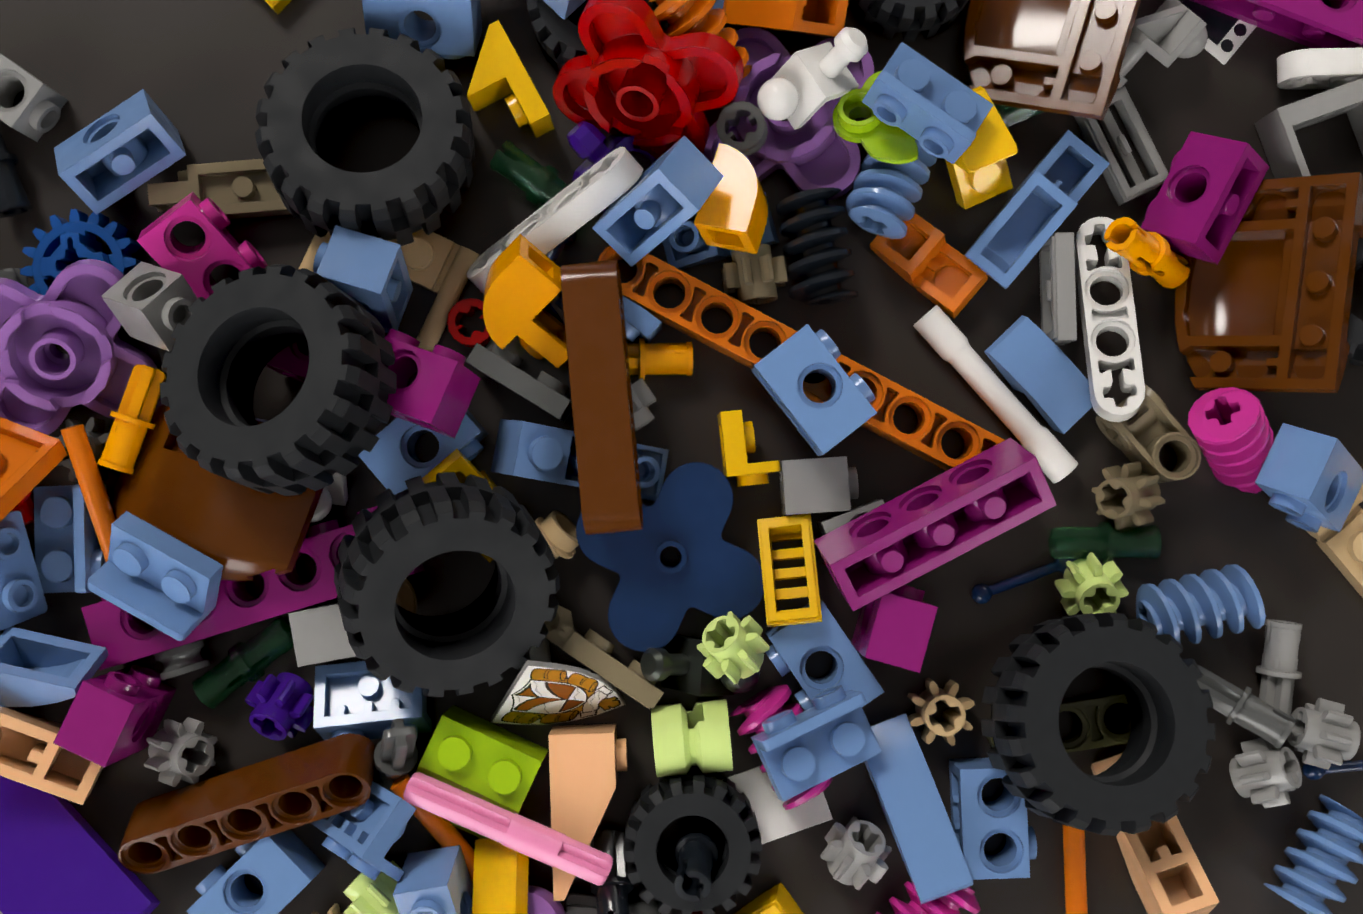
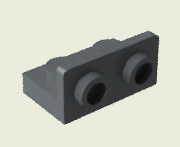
M518 336L503 350L496 345L492 338L486 348L476 343L465 361L564 423L572 412L568 363L565 361L559 368H556L544 357L541 360L534 358L522 347Z

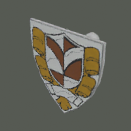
M545 638L539 648L533 645L530 647V660L526 661L492 715L491 723L511 725L565 723L597 716L626 704L624 698L614 685L601 676L592 673L589 668L552 663L550 643Z

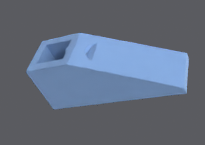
M500 419L491 472L579 487L574 431L526 421ZM637 444L642 499L656 501L663 486L668 449Z

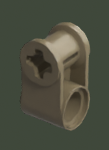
M1145 385V399L1136 412L1137 414L1131 420L1110 422L1099 415L1095 417L1096 423L1105 437L1120 449L1131 462H1141L1143 473L1151 476L1159 475L1158 483L1184 480L1192 476L1200 466L1201 450L1196 440L1187 433L1169 412L1163 400L1147 385ZM1125 398L1116 407H1123L1127 398ZM1163 445L1171 447L1176 454V466L1171 472L1162 467L1159 461V452Z

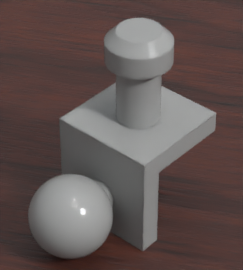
M1166 0L1154 14L1135 19L1119 72L1120 82L1117 89L1125 85L1128 81L1125 75L1146 52L1167 68L1177 57L1187 59L1198 55L1207 43L1208 33L1205 27L1207 23L1178 0Z

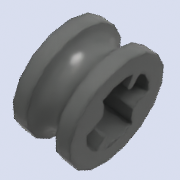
M745 101L733 102L726 106L719 114L716 127L722 144L737 149L744 156L758 152L765 144L768 136L767 123L759 108L754 104ZM746 116L752 127L757 124L756 131L746 133L745 141L737 142L734 133H728L729 127L737 126L740 122V117Z
M203 640L155 654V660L162 662L164 665V671L160 674L161 680L210 666L209 659H204L200 653L202 647L205 646Z

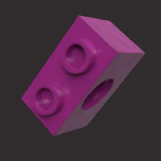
M1190 131L1182 149L1174 156L1170 172L1158 195L1149 204L1141 228L1146 232H1156L1164 237L1170 245V250L1176 253L1218 265L1269 166L1249 143Z
M903 585L861 607L851 643L865 658L920 673L938 607L923 601L925 591L909 585Z
M132 665L131 667L84 680L53 744L105 768L149 747L146 740L148 737L155 735L176 692V688L161 682L159 672L142 665Z

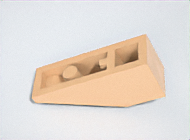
M0 706V776L83 805L91 794L103 767L53 744L62 725L61 723Z
M617 724L553 726L548 735L551 829L590 846L616 789L618 772L628 771L627 738L617 739ZM553 866V901H565L576 876Z
M1122 753L1092 763L1093 775H1098L1110 768L1121 757ZM1176 815L1165 823L1151 820L1152 825L1148 831L1136 834L1120 831L1117 834L1116 838L1132 882L1148 914H1209L1217 906L1219 900Z

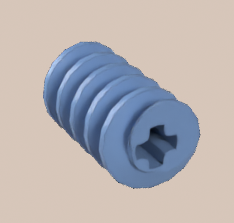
M915 140L918 147V159L906 164L885 163L872 158L869 154L863 159L861 172L854 180L853 191L846 199V210L850 219L863 230L889 239H901L906 236L907 226L903 221H909L914 217L915 207L911 203L921 200L923 189L920 185L928 182L930 178L928 167L934 165L938 159L924 151L918 140Z
M1238 564L1225 565L1220 571L1217 569H1207L1200 576L1185 574L1179 579V582L1175 579H1164L1158 584V587L1151 583L1142 584L1138 588L1136 595V618H1141L1156 625L1158 630L1156 635L1170 634L1179 643L1180 631L1182 630L1189 641L1196 644L1202 640L1201 626L1205 627L1212 638L1217 639L1223 635L1222 621L1226 622L1227 627L1232 633L1239 634L1244 630V616H1246L1249 624L1255 629H1260L1264 625L1266 618L1264 604L1257 586L1247 571Z
M1320 794L1318 799L1329 813L1310 810L1306 815L1317 828V832L1299 828L1295 834L1306 849L1301 850L1288 846L1284 850V853L1295 867L1293 869L1281 865L1273 867L1272 870L1283 883L1282 887L1263 883V885L1307 914H1333L1324 903V900L1327 898L1344 903L1347 897L1335 883L1337 880L1356 884L1359 879L1347 864L1350 861L1363 865V852L1358 847L1360 843H1363V818L1333 799Z

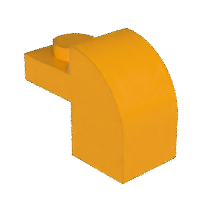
M719 143L712 164L724 177L697 212L694 224L708 246L757 255L768 218V204L765 193L750 161L737 149Z
M521 234L497 257L489 269L485 283L483 303L484 323L490 337L502 350L518 336L520 344L531 356L539 360L544 357L556 368H559L568 359L565 325L549 313L545 307L562 291L561 268Z

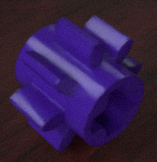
M282 672L277 677L269 674L264 682L258 680L244 701L254 707L249 715L251 726L259 734L271 740H284L287 735L290 738H294L298 731L306 732L313 721L314 707L309 705L314 698L313 689L306 680L293 673Z

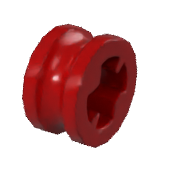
M463 299L456 303L448 314L447 325L450 334L465 347L474 348L476 343L485 347L491 340L486 328L483 332L475 330L471 337H465L462 333L466 331V328L459 325L463 315L472 317L475 310L483 312L484 302L480 299ZM481 315L480 319L484 322L483 315Z

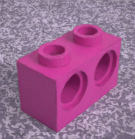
M193 191L143 229L137 239V242L161 268L182 274L197 298L203 297L207 299L214 293L211 287L217 283L213 280L211 272L219 265L229 264L236 267L240 272L257 266L263 269L268 266L264 258L250 242L245 240L239 244L226 230L225 227L231 223L220 207L209 197L201 201ZM183 221L194 222L203 229L205 239L196 246L184 245L174 236L173 227Z

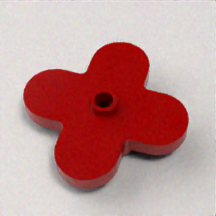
M588 0L578 22L579 37L588 54L574 57L562 66L553 86V97L557 107L567 118L577 124L585 121L593 124L597 129H604L608 133L612 127H615L622 133L634 136L632 144L639 146L641 150L647 151L656 159H659L662 154L669 150L684 135L703 154L710 135L709 123L703 111L725 106L736 96L744 74V65L739 52L727 40L707 32H694L674 37L667 36L655 13L644 0Z

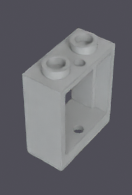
M1363 78L1277 108L1254 123L1275 179L1311 176L1294 131L1347 113L1363 155Z

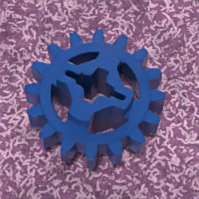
M71 209L69 222L54 214L50 216V224L52 226L50 232L38 228L32 231L40 243L37 248L23 247L22 252L33 258V263L31 266L21 268L20 275L34 279L35 283L28 288L40 295L46 294L56 276L63 269L79 260L95 259L107 262L116 267L125 276L141 262L132 258V254L136 253L141 246L137 241L129 237L124 238L128 228L116 221L109 223V217L101 213L96 215L94 212L88 217V214L78 209ZM96 236H99L107 243L112 254L107 255L103 253L102 243L96 241Z

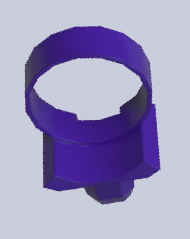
M585 121L579 122L567 134L569 145L580 159L587 158L574 171L572 181L576 180L607 154L619 147H625L628 151L640 152L652 164L658 160L647 151L633 148L634 136L619 133L611 135L604 141L606 136L593 124Z

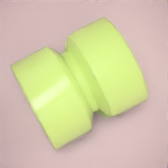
M726 699L696 702L692 711H686L681 703L656 705L654 709L651 708L657 777L687 775L691 766L696 765L702 773L733 771Z

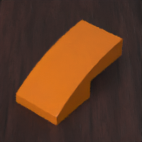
M916 213L909 221H903L907 226L905 237L889 239L877 235L870 243V249L912 287L932 303L938 305L953 319L956 318L988 280V275L958 250L946 243L943 232Z

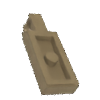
M263 159L186 165L187 170L177 172V182L147 184L149 206H154L160 213L167 212L193 191L201 201L208 197L211 198L229 220L291 214L277 193L263 164Z
M558 605L554 620L552 622H544L549 631L546 638L649 710L650 708L654 709L664 692L655 686L657 681H649L643 676L641 663L633 659L627 667L612 657L611 653L616 646L590 628L584 637L577 633L573 623L572 612Z

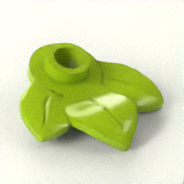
M881 71L876 72L868 77L861 89L851 90L841 97L833 111L834 129L844 140L862 143L867 153L876 160L891 164L913 162L918 159L916 139L897 126H889L883 123L874 115L870 107L862 103L863 98L881 73ZM860 117L866 118V120L855 121L854 119Z

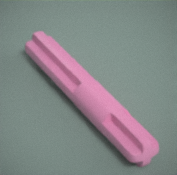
M415 772L406 785L403 797L409 804L597 886L603 885L609 876L613 865L611 855L574 840L561 832L517 813L510 812L421 772Z

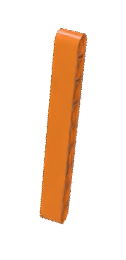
M608 246L600 254L598 261L621 260L623 258L611 246ZM649 253L635 264L638 268L635 277L627 283H621L624 297L647 310L661 322L751 369L763 359L753 354L750 349L749 339L752 335L758 332L769 333L775 337L779 346L797 332ZM672 283L678 285L685 294L684 300L675 308L661 307L654 298L655 293L660 286ZM711 308H721L729 314L732 325L727 331L715 334L705 329L701 320L702 315ZM842 354L836 359L849 377L857 373L875 395L876 399L870 404L877 414L862 424L861 427L945 471L1005 441L1001 437ZM825 376L821 382L815 384L803 381V391L808 399L816 403H823L831 395V384ZM899 405L909 406L917 415L918 423L916 429L911 434L902 433L894 424V411ZM949 429L957 431L964 440L963 452L956 459L948 457L941 445L942 437Z

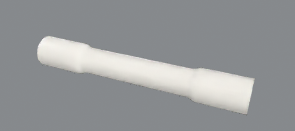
M935 305L913 325L938 355L954 367L1019 440L1022 447L1037 458L1043 473L1053 484L1061 481L1077 467L1078 462L1049 429L1040 425L974 351L967 337L938 305Z

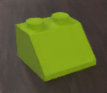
M453 705L441 716L418 765L417 772L435 778L510 812L519 814L548 749ZM451 822L453 826L465 832H468L480 839L487 838L483 835H480L476 832H473L467 828H464L460 825Z

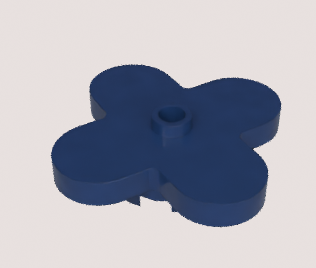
M692 462L672 471L666 478L655 503L652 506L642 504L643 530L586 535L582 512L579 515L576 536L583 553L593 562L618 573L620 576L619 584L609 604L608 621L616 639L629 649L645 652L649 648H662L668 644L676 635L689 608L699 609L714 617L727 616L728 612L732 611L738 618H741L752 612L763 597L762 569L758 560L748 551L724 541L721 537L723 528L732 510L733 492L726 476L716 467L706 463ZM668 546L676 547L681 553V561L675 567H667L660 560L661 551Z

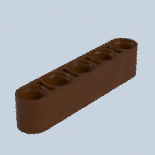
M618 260L561 265L562 300L584 530L586 535L643 530L641 485L622 284Z
M342 734L138 803L132 811L118 851V859L121 865L132 872L147 875L154 874L357 808L365 804L370 798L375 767V744L369 738L360 734Z

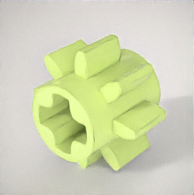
M1090 552L1087 558H1079L1073 562L1068 560L1063 579H1058L1054 582L1063 597L1060 602L1067 614L1072 616L1080 610L1083 614L1117 613L1116 610L1120 604V598L1128 596L1129 592L1120 580L1123 573L1116 563L1110 560L1102 565L1093 552Z
M730 611L727 616L715 618L706 626L702 635V643L697 645V649L706 657L703 666L716 679L721 678L725 674L734 684H738L740 678L745 679L756 672L758 673L764 660V653L770 650V646L760 636L763 629L750 615L740 621Z
M393 860L391 861L392 864L400 868ZM382 871L375 881L360 873L343 891L352 901L343 914H399L393 897L397 881Z

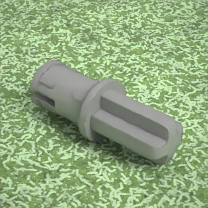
M1266 619L1261 666H1256V672L1262 674L1259 698L1291 716L1295 679H1301L1302 672L1297 671L1303 624Z

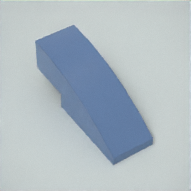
M1067 130L1016 189L964 256L1000 286L1007 289L1078 205L1077 202L1110 163L1071 131Z
M16 627L6 628L0 635V706L33 707L74 698L82 682L92 678L109 656L107 648Z
M906 713L871 726L882 753L864 761L921 905L972 886L973 880Z

